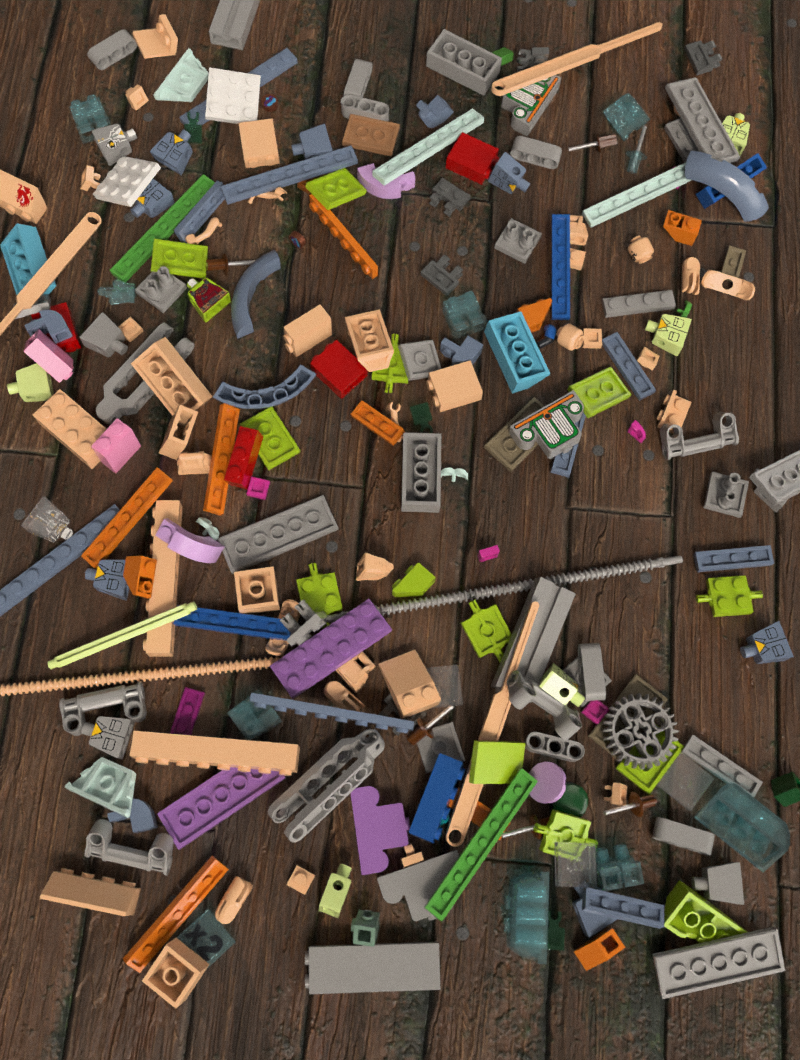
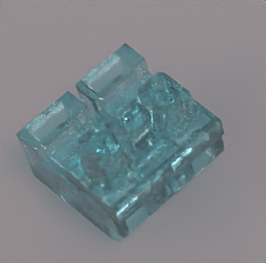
M630 93L623 95L602 111L623 141L628 139L629 134L634 130L641 129L650 120Z
M94 94L88 96L85 102L81 103L79 100L71 102L69 108L83 144L95 140L93 134L88 137L83 136V133L94 130L92 123H94L96 129L111 125L99 97H96Z
M473 291L443 301V314L453 340L466 336L469 332L472 334L486 328L487 319L482 314Z
M256 689L253 692L256 694H262L259 689ZM249 696L227 713L246 740L256 741L283 721L272 706L267 705L266 709L254 707V703L250 702L251 696Z
M625 844L615 845V856L609 857L606 847L595 849V860H592L597 884L603 891L623 888V886L630 887L644 884L641 863L634 861V858L629 855Z

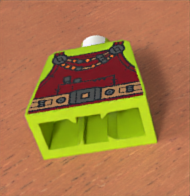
M193 278L187 283V287L190 289L188 292L189 300L206 323L231 302L229 292L208 278H204L200 283Z

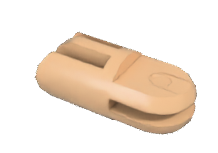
M689 257L682 264L681 292L698 295L700 290V263L696 258Z
M330 681L326 684L324 694L337 708L360 712V709L365 707L340 682Z
M234 877L216 908L215 918L222 924L230 923L235 918L239 909H241L253 885L240 877Z

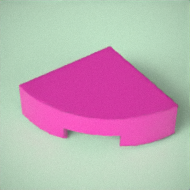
M635 420L629 427L628 433L638 442L642 443L646 439V433L638 421Z

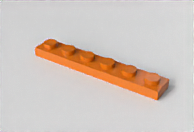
M310 194L309 207L312 212H316L319 215L321 222L330 228L331 234L340 240L341 246L350 252L352 259L361 265L362 271L366 275L368 274L372 279L378 276L377 264L333 212L327 210Z
M225 403L221 404L219 409L203 511L219 516L224 514L228 483L224 481V477L235 444L240 409Z
M157 467L81 557L93 568L97 569L99 561L107 559L173 480Z
M211 856L123 958L125 964L140 973L229 869L214 856Z

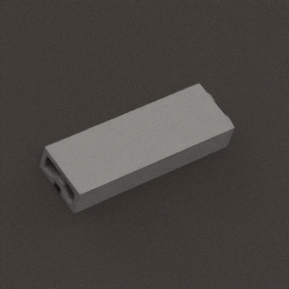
M220 0L209 29L211 43L243 50L260 0Z
M542 577L534 580L490 686L496 689V693L502 688L530 604L538 602L539 608L517 670L521 672L523 677L531 679L539 685L576 593L563 587H558L554 585L555 583Z
M438 942L375 944L374 947L358 944L310 946L309 951H305V965H309V974H305V988H309V994L441 990Z

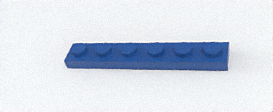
M552 214L551 320L570 319V214Z
M197 608V610L192 611L189 615L174 620L173 623L175 626L284 641L291 635L279 618Z

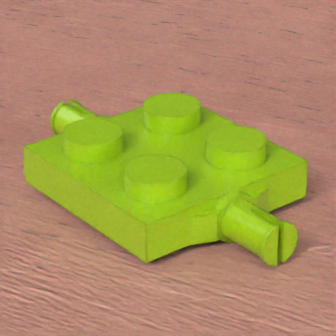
M395 334L391 335L394 353L389 367L372 372V380L386 382V393H388V388L389 393L393 392V383L408 384V378L398 348V334H396L395 340Z
M313 563V566L309 564L311 575L307 578L296 580L300 602L304 599L315 613L324 611L326 615L342 611L343 608L335 572L318 574L317 564ZM326 622V625H324L322 628L324 629L325 627H328L330 624Z
M746 576L708 578L706 580L707 594L696 595V602H708L712 609L713 617L749 615L754 612L752 599L763 598V594H761L762 590L750 591Z
M475 599L468 603L474 614L461 622V625L478 658L488 653H495L500 663L504 655L501 648L509 642L512 634L496 604L480 610Z
M552 810L546 826L535 823V827H533L534 832L543 834L539 850L551 855L578 862L581 851L585 846L595 849L596 845H598L597 840L588 838L591 821L557 810Z

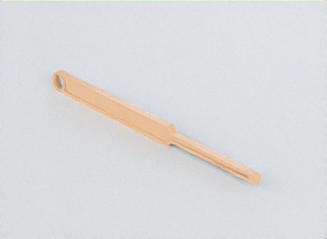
M657 22L600 45L590 44L496 80L492 83L491 91L497 96H502L598 59L601 53L660 31L662 23ZM496 86H501V87H503L504 89H503V90H498V89H496L495 87H496Z
M94 212L87 213L16 296L17 304L0 323V336L22 310L32 308L100 227L101 217ZM87 218H95L98 224H91Z
M538 602L530 604L502 688L493 695L478 741H498L511 705L507 680L510 674L518 669L539 608ZM471 761L445 833L447 843L454 847L460 846L465 840L483 784L469 783ZM452 830H458L461 833V839L457 843H452L449 840V834Z

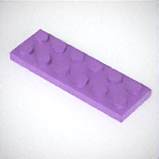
M367 599L277 660L270 667L293 700L392 632V628L371 600Z
M230 767V770L220 771L157 813L169 835L173 838L176 847L180 850L286 779V777L280 775L279 771H271V774H262L257 769H250V772L238 771V768Z

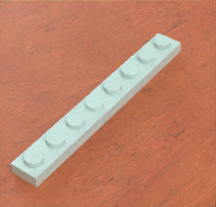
M474 109L469 110L373 170L372 176L385 186L456 141L462 132L467 134L483 124L484 117Z
M686 163L583 210V217L591 228L692 181L685 177Z

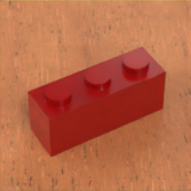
M240 426L224 477V481L230 486L248 490L264 437L258 430Z

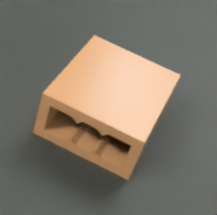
M273 118L239 123L245 167L256 168L280 164Z
M321 304L283 327L285 334L283 337L286 341L284 345L288 352L293 353L295 357L300 356L332 335L331 317Z
M471 360L429 372L428 380H426L428 390H432L434 395L432 396L434 406H438L440 412L482 399L483 391Z
M179 405L170 420L159 454L175 460L178 459L188 443L198 414L197 411Z

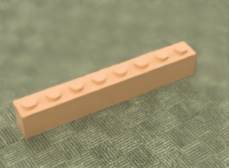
M156 500V507H153L152 510L155 525L151 526V535L154 539L153 543L150 544V555H152V559L157 560L151 599L146 601L148 618L177 607L180 554L169 549V544L155 535L166 518L181 527L183 506L179 500ZM174 621L147 631V639L143 641V650L146 651L148 656H174Z
M134 731L130 756L136 759L135 762L148 763V760L156 761V764L168 765L169 762H176L177 766L189 767V764H197L198 768L209 769L211 765L217 766L219 770H230V767L238 768V771L250 772V769H257L262 774H271V771H279L280 775L285 776L297 773L300 747L297 744Z

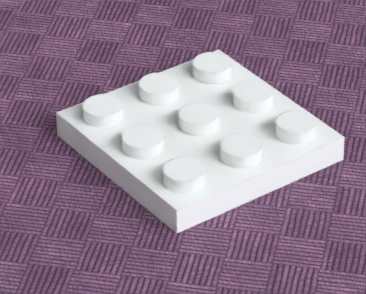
M209 68L205 119L234 124L257 121L261 75Z
M122 156L114 168L108 172L103 182L97 186L93 195L99 200L131 207L161 167L156 162Z

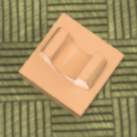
M138 84L134 88L130 87L125 91L132 109L136 111L149 101L142 86Z
M87 165L81 177L82 190L88 191L90 186L97 189V186L100 184L94 181H98L101 177L98 173H93L94 167Z
M613 783V786H605L606 790L612 791L611 797H604L605 801L617 806L626 805V785Z
M412 844L404 846L407 856L401 859L404 868L424 862L422 852L415 854Z

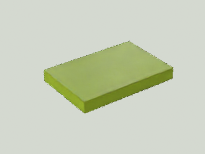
M346 168L309 181L305 186L327 210L361 197L367 191Z
M154 239L151 271L157 272L158 269L160 270V267L165 266L169 269V274L204 279L206 278L208 246Z
M611 366L569 386L567 389L569 392L574 390L584 405L583 412L587 418L630 398L632 395Z
M269 407L240 423V426L258 430L264 436L258 455L268 471L301 452L273 407Z
M664 730L655 734L661 747L665 740ZM678 741L672 742L676 746L675 749H669L672 755H665L667 761L662 762L659 760L660 765L657 767L653 763V767L648 769L645 764V768L640 770L638 764L635 769H632V763L630 762L629 765L624 766L625 759H623L615 769L649 795L684 746ZM635 745L628 752L633 756L641 757ZM647 745V746H646V751H647V753L650 754V755H653V753H654L653 747L650 746V745Z
M474 740L469 783L509 784L518 770L523 768L526 743Z

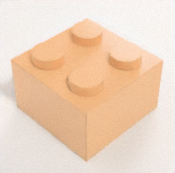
M274 567L234 572L238 610L241 614H256L280 610Z
M174 938L165 945L142 982L174 1008H177L188 998L210 964L179 939Z

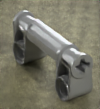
M717 412L712 418L713 434L686 440L683 438V430L679 425L664 424L660 429L662 453L665 460H670L671 457H684L720 449L725 445H738L739 436L735 416L727 412ZM725 416V417H726V422H725V424L723 425V424H722V419H723V417ZM673 428L674 433L672 436H669V430Z
M515 670L510 674L507 680L509 700L517 709L522 710L532 701L553 715L555 730L564 740H568L582 727L577 710H572L567 704H562L539 687L533 680L523 677L520 671Z
M142 681L135 685H121L80 694L76 698L60 699L59 706L62 714L63 728L71 735H82V727L86 722L85 711L122 703L125 715L135 723L143 721L147 711ZM136 707H139V714L136 716H132V710ZM74 721H78V727L71 730V724Z
M105 819L95 821L86 838L85 857L94 856L102 858V861L119 863L145 869L149 872L151 870L163 872L166 876L169 874L173 860L172 851L174 843L170 835L166 833L158 834L149 852L112 844L113 828L111 823Z

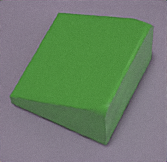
M505 47L492 52L502 58L501 66L513 60L514 53Z

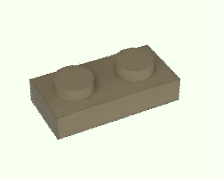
M729 245L721 272L739 278L746 250Z

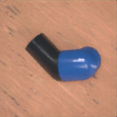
M548 324L544 327L545 336L536 341L539 349L554 342L556 328L553 325Z

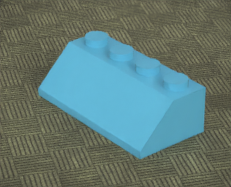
M16 223L0 244L16 295H18L44 265L47 258L36 227ZM55 280L43 293V295L50 294L52 292V290L56 287Z
M522 312L488 321L484 333L512 393L528 389L550 375V371Z

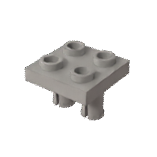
M511 218L494 248L525 264L539 242L542 233Z
M162 266L157 272H151L135 289V292L164 313L187 289V286L178 278L169 274L167 267Z
M711 472L703 508L740 518L743 515L749 481L742 480L737 473H731L730 476Z
M304 599L294 608L306 620L305 624L300 626L290 613H287L280 620L291 633L290 637L286 640L291 646L295 644L301 645L311 637L310 632L318 631L326 624L324 620L328 617L324 611L315 613Z

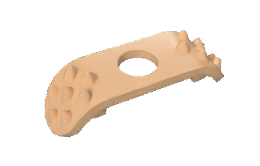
M708 270L702 279L703 287L743 300H750L755 292L754 284L715 270ZM724 280H732L733 286L730 289H724L722 287Z
M291 599L285 600L278 618L282 619L287 613H290L298 622L300 613L294 607L299 603ZM269 639L265 650L269 654L281 656L285 654L289 643L284 640Z

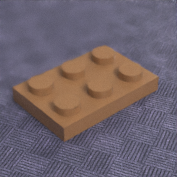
M350 114L342 146H352L355 149L392 156L400 124Z

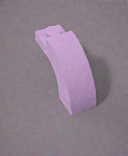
M374 164L357 168L359 183L367 192L380 198H401V191H408L415 187L414 172L402 174L384 186L372 176L373 170L376 169Z
M168 518L163 520L155 535L169 544L168 548L174 552L203 563H216L225 547L210 536L202 537L186 531Z

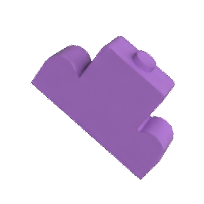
M372 786L355 788L351 792L361 873L366 875L382 872L387 868L389 861L383 850L408 845L407 830H410L409 817L405 818L402 803L376 806L379 802V793L376 788Z

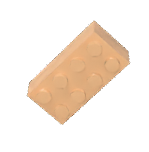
M59 389L33 416L44 429L89 468L93 469L100 462V459L91 446L107 429Z

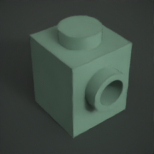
M371 910L358 911L357 917L352 919L351 932H354L353 944L375 946L379 932V912Z

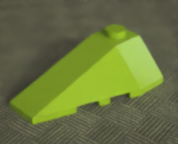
M680 880L667 896L664 909V926L679 937H689L703 943L748 933Z

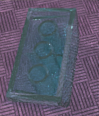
M735 783L726 784L719 789L694 817L763 873L786 853L790 847V832L787 824Z
M541 871L523 873L510 880L509 896H505V909H508V918L504 919V931L507 932V947L515 954L532 960L537 964H547L549 872Z

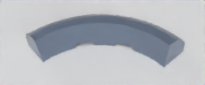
M698 151L690 152L685 165L686 179L704 183L724 194L737 207L743 221L756 220L766 213L769 208L763 193H759L754 187L755 182L748 175L725 160L720 162L712 159L710 154Z
M275 250L255 260L244 271L235 287L231 304V318L237 339L254 332L249 315V304L256 286L271 273L281 269L280 259Z
M300 364L297 370L284 380L283 383L275 387L259 389L258 391H249L222 382L213 398L238 408H269L280 405L297 396L311 383L316 373Z

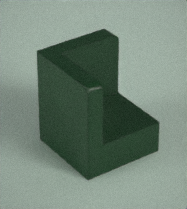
M793 771L771 780L773 795L784 807L800 801V779Z

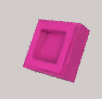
M251 476L247 496L266 500L270 480Z
M498 545L479 550V562L497 558L500 552Z
M590 701L581 713L597 725L604 718L605 714L608 713L609 708L601 701Z

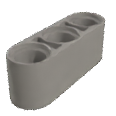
M122 29L93 46L88 51V58L99 70H104L135 51L137 43L127 30Z
M355 59L344 90V96L353 95L363 98L371 76L372 62Z
M353 95L342 97L341 113L343 117L349 119L350 114L389 122V107L387 104Z
M517 136L510 155L519 161L548 169H555L558 167L562 149L553 144L524 136Z
M578 644V659L582 695L585 697L584 701L605 700L606 688L600 644Z
M539 732L530 733L524 740V743H526L525 748L532 753L569 762L580 760L585 753L583 745L579 742L564 740L560 737ZM530 737H535L538 739V747H532L530 745ZM550 742L558 744V752L550 750ZM570 747H575L578 750L577 757L570 755Z
M656 817L652 838L711 856L715 834L672 820Z

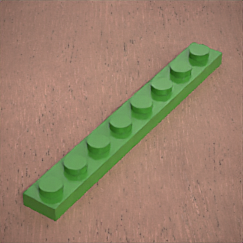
M203 174L110 269L111 274L125 284L152 256L154 239L167 240L174 233V229L215 182Z
M520 768L423 907L439 921L444 920L538 782L524 769Z

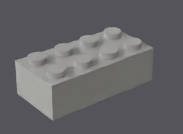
M444 29L427 52L426 67L484 96L500 73L502 58Z
M403 433L401 512L439 513L441 502V434Z

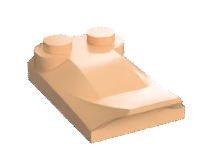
M380 309L345 317L348 335L350 336L357 360L368 372L388 368L394 349Z

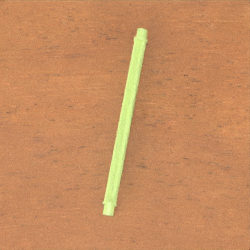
M194 601L188 604L184 603L58 655L47 662L50 669L60 668L189 615L192 611L197 610L196 603Z

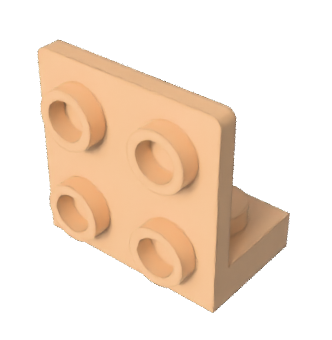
M165 14L159 15L156 29L132 32L144 58L176 55L178 38Z

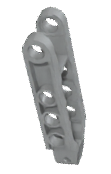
M166 323L160 324L103 386L104 399L96 407L97 416L102 423L110 425L117 418L120 419L125 415L136 414L154 395V392L145 381L127 399H121L116 394L124 386L128 385L127 382L137 372L131 363L156 341L164 337L168 339L171 332H173L171 326ZM183 338L174 348L185 360L193 351L194 343L187 338Z
M367 729L354 738L341 739L271 804L268 809V815L275 823H281L306 802L307 805L295 816V819L289 823L284 831L285 836L291 842H298L303 839L373 772L374 759L385 748L384 740L379 732L375 729ZM351 758H358L347 770L344 769L342 771L343 774L331 785H327L325 791L315 800L313 799L312 795Z

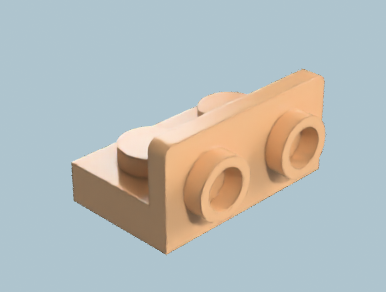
M673 390L670 395H666L663 402L666 406L664 410H660L657 416V420H659L657 427L660 429L666 423L676 424L680 427L683 425L691 402L676 396V390ZM673 428L669 430L672 434L674 433Z

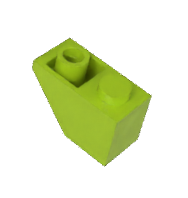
M418 562L415 566L411 565L406 570V576L402 580L398 579L393 584L392 595L394 597L423 596L435 583L436 577Z

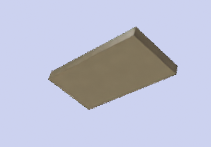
M535 397L484 445V448L510 472L538 446V443L535 442L531 449L522 450L509 434L511 425L545 407Z
M635 674L614 702L619 701L622 704V697H626L628 700V695L633 694L635 698L636 694L641 693L642 699L646 694H649V701L653 697H656V704L663 701V707L668 699ZM640 706L646 718L655 714L650 708ZM627 708V715L634 718V711L631 708ZM620 715L615 724V733L626 728ZM604 716L588 737L611 755L614 750L613 747L606 748L610 741L603 740L608 736V733H602V730L608 728V726L602 723L609 721ZM642 728L637 730L638 734L644 732ZM619 735L618 740L620 744L626 745L627 740L625 736ZM633 746L624 750L628 753ZM615 754L612 756L617 760L619 755Z

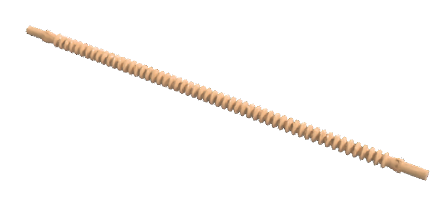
M271 656L270 659L264 657L261 660L259 657L258 660L253 658L252 661L250 659L244 661L242 659L241 662L236 660L234 663L230 660L229 663L224 661L223 664L221 662L215 664L213 662L212 665L207 663L205 666L201 663L200 666L195 664L194 667L192 665L186 667L184 665L183 668L178 666L176 669L172 666L171 669L166 667L165 670L163 668L157 670L155 668L154 671L148 669L147 672L143 669L142 672L139 670L136 673L134 671L130 673L125 671L124 674L119 672L118 675L114 672L113 675L108 673L107 676L96 674L95 677L93 675L87 677L85 675L83 678L78 676L77 679L75 677H72V679L67 677L66 680L60 678L59 681L55 678L54 681L51 679L48 682L46 680H42V682L37 680L36 683L31 681L30 684L27 681L24 684L19 682L18 685L16 683L12 685L8 683L6 686L1 684L0 694L1 696H5V694L10 696L11 693L16 695L19 692L22 695L23 692L28 694L29 691L31 693L37 691L39 693L41 690L46 692L47 689L51 692L53 689L57 691L59 688L61 690H64V688L69 690L70 687L75 689L76 686L78 688H82V686L87 688L88 685L90 687L94 685L98 687L100 684L105 686L106 683L108 685H111V683L116 685L117 682L128 684L129 681L134 683L135 680L137 682L143 680L145 682L146 679L152 681L153 678L157 681L158 678L163 680L164 677L166 679L172 677L174 679L175 676L181 678L182 675L186 678L187 675H190V677L193 674L204 676V673L210 675L211 672L215 675L216 672H219V674L222 671L233 673V670L239 672L240 669L243 672L245 669L250 671L251 668L254 670L259 668L261 670L262 667L268 669L270 665L280 658L278 656L276 658Z

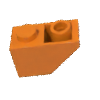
M668 210L663 227L675 241L692 246L698 235L702 220Z
M551 298L546 300L540 299L530 305L524 304L517 309V312H522L531 333L541 329L552 304Z
M126 556L123 577L133 595L151 599L157 560L145 556Z
M606 927L573 952L587 971L609 960L624 949L625 946L614 929Z

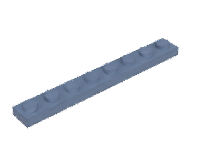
M286 48L248 74L261 75L260 87L297 64V58ZM207 100L179 117L180 122L190 133L209 121L205 119Z
M348 146L221 186V191L228 205L276 190L278 187L289 186L358 164V159L352 146Z
M115 504L3 587L0 590V616L80 557L120 511Z
M251 693L250 702L254 703V707L266 709V706L269 705L275 706L274 710L286 712L287 709L295 710L294 714L306 716L307 712L315 713V718L327 719V716H332L338 722L347 723V720L356 721L355 725L367 726L368 723L376 724L375 728L388 730V727H394L396 732L408 734V730L412 731L414 727V721L256 693Z

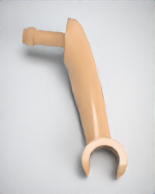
M278 187L275 192H266L256 197L265 199L278 198L283 201L284 199L281 198V195L283 193L287 194V192L283 188ZM254 197L248 200L249 204H252Z
M213 217L203 233L197 237L194 234H189L185 238L186 242L199 245V242L212 235L217 226L222 227V223L219 222L217 217Z
M389 402L387 408L391 411V420L399 425L397 412L401 406L398 403L396 409L393 410V402ZM403 436L397 442L400 443L403 440Z

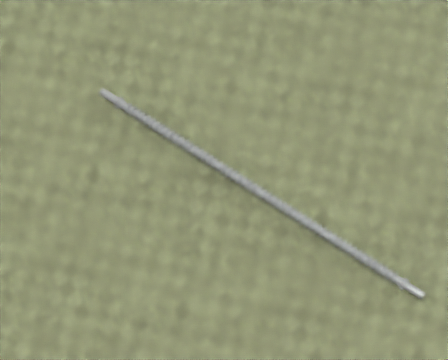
M681 555L668 558L660 557L654 560L649 558L648 561L643 559L642 562L640 560L637 563L633 561L632 564L627 562L626 565L622 563L621 566L616 564L615 567L611 565L610 568L605 566L604 569L600 567L599 570L597 568H594V570L589 569V571L584 569L583 572L580 570L578 573L573 571L572 574L568 572L567 575L562 573L561 576L557 574L556 577L551 575V578L546 576L545 579L555 583L554 585L558 584L560 586L561 583L566 585V582L569 584L572 581L577 583L578 580L582 582L583 579L588 581L589 578L590 580L594 578L599 579V577L604 578V576L609 578L610 575L614 577L615 574L620 576L621 573L625 575L626 572L629 574L632 571L636 573L637 570L642 572V569L647 571L648 568L650 570H653L655 567L663 568L666 565L682 563L683 559ZM529 579L528 582L526 580L523 582L518 581V583L513 582V584L508 582L507 585L502 583V586L497 584L496 587L491 585V588L486 586L485 589L480 587V590L475 588L474 591L469 589L468 592L464 590L463 593L458 591L457 594L452 592L451 595L449 593L446 596L441 594L440 597L438 595L436 597L430 596V598L425 597V599L420 597L419 600L414 598L413 601L409 599L408 602L403 600L402 603L397 601V604L392 602L391 605L386 603V606L380 604V607H377V605L375 607L382 616L385 613L390 615L391 612L395 614L396 611L399 613L402 610L406 612L408 609L412 611L413 608L415 610H418V608L423 609V607L428 609L429 606L434 607V605H437L439 607L440 604L445 606V603L450 605L451 602L456 604L457 601L462 603V600H465V602L468 599L473 601V598H476V600L479 597L484 599V596H487V598L490 595L495 597L496 594L500 596L501 593L506 595L507 592L509 594L512 592L517 593V591L522 592L523 590L527 592L528 589H531L534 581ZM348 612L327 615L328 617L324 621L333 623Z

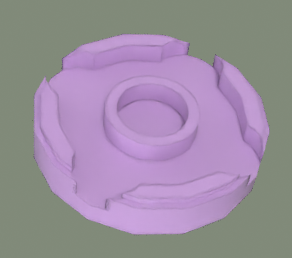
M545 761L538 763L531 769L529 774L538 782L530 792V796L537 802L544 804L555 803L559 800L566 790V775L562 768L552 762Z

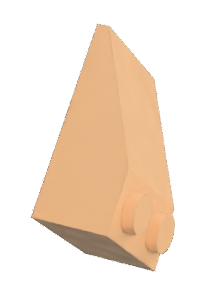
M416 650L378 664L401 719L439 705L441 701L439 693Z

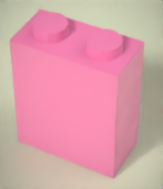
M40 329L26 341L24 352L59 383L63 379L67 380L73 374V359Z
M117 418L91 447L100 461L114 473H117L141 445L133 430Z

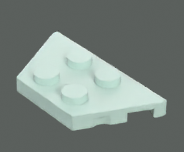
M187 49L154 93L156 100L192 102L208 81V71L205 67H202L198 58H195L191 49Z
M101 757L90 768L81 772L79 779L73 783L68 782L65 785V788L127 818L130 816L136 773L126 767Z

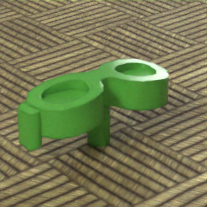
M685 300V310L683 311L678 308L677 312L682 314L681 317L687 318L692 304Z

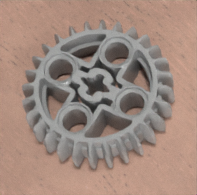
M641 693L636 694L635 698L633 694L628 695V700L626 697H622V704L619 701L614 702L616 708L613 706L609 708L612 714H605L609 721L602 723L608 726V728L602 730V733H608V736L603 740L610 741L606 748L613 747L614 750L611 755L618 754L617 761L625 759L624 766L629 765L631 762L632 769H635L639 764L640 770L645 768V764L648 769H651L653 763L657 767L660 765L659 760L662 762L667 761L665 755H672L669 749L676 748L672 742L678 741V738L674 737L673 734L679 732V730L673 729V726L678 722H671L670 720L674 717V714L668 715L666 713L670 708L663 709V701L656 704V697L649 701V694H646L642 699ZM640 706L650 708L655 714L646 718ZM627 708H631L634 711V718L627 715ZM620 715L626 728L615 733V724ZM655 718L661 720V728L654 724ZM642 728L644 732L638 734L637 730ZM665 730V740L661 747L655 734ZM619 735L625 736L627 740L626 745L620 744L618 740ZM635 745L641 757L633 756L624 749ZM647 745H650V746L653 747V749H654L653 755H650V754L647 753V751H646V746H647Z

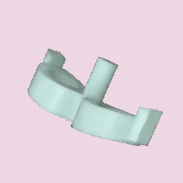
M444 468L441 470V477L452 475V482H455L456 476L468 480V473L464 469Z
M202 517L197 519L196 522L206 528L202 532L204 536L209 533L210 537L214 540L219 538V530L211 525L212 522L209 519Z

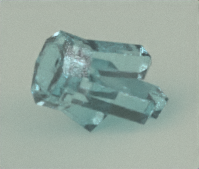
M115 279L112 288L99 287L97 290L100 296L110 298L109 303L111 305L135 303V283H126Z

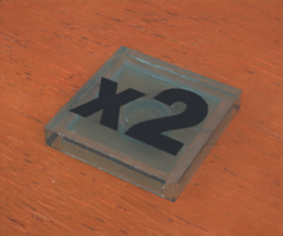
M207 909L177 937V939L209 963L208 968L236 943L210 909Z

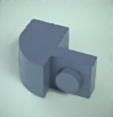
M439 95L428 105L422 100L416 104L420 109L418 112L420 118L429 128L442 124L454 113L447 102Z
M53 310L39 311L42 318L32 320L25 325L30 336L40 329L44 334L50 333L55 344L73 337L63 317Z
M467 336L461 346L447 338H444L440 345V352L445 357L452 358L451 366L470 360L473 365L483 349V344L470 336Z
M132 800L129 818L114 811L107 813L108 820L112 823L130 818L133 833H141L158 828L153 808L142 800Z

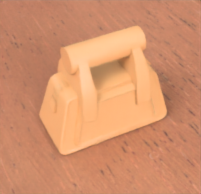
M570 215V244L585 245L587 242L588 232L585 223H582L583 216Z
M204 451L180 453L177 461L178 474H208L212 456L205 454Z
M364 553L357 563L356 580H380L388 576L393 570L394 565L384 558Z
M362 651L335 671L354 693H358L368 679L369 671H372L376 666ZM360 659L366 667L362 669L356 661Z

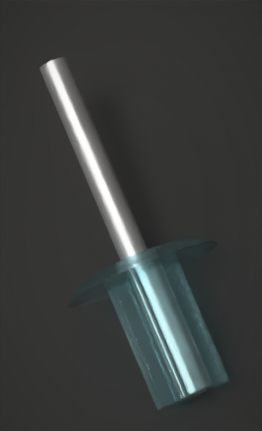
M643 125L637 149L626 152V155L630 157L627 172L631 174L637 173L640 160L647 159V156L640 152L647 128L645 125Z

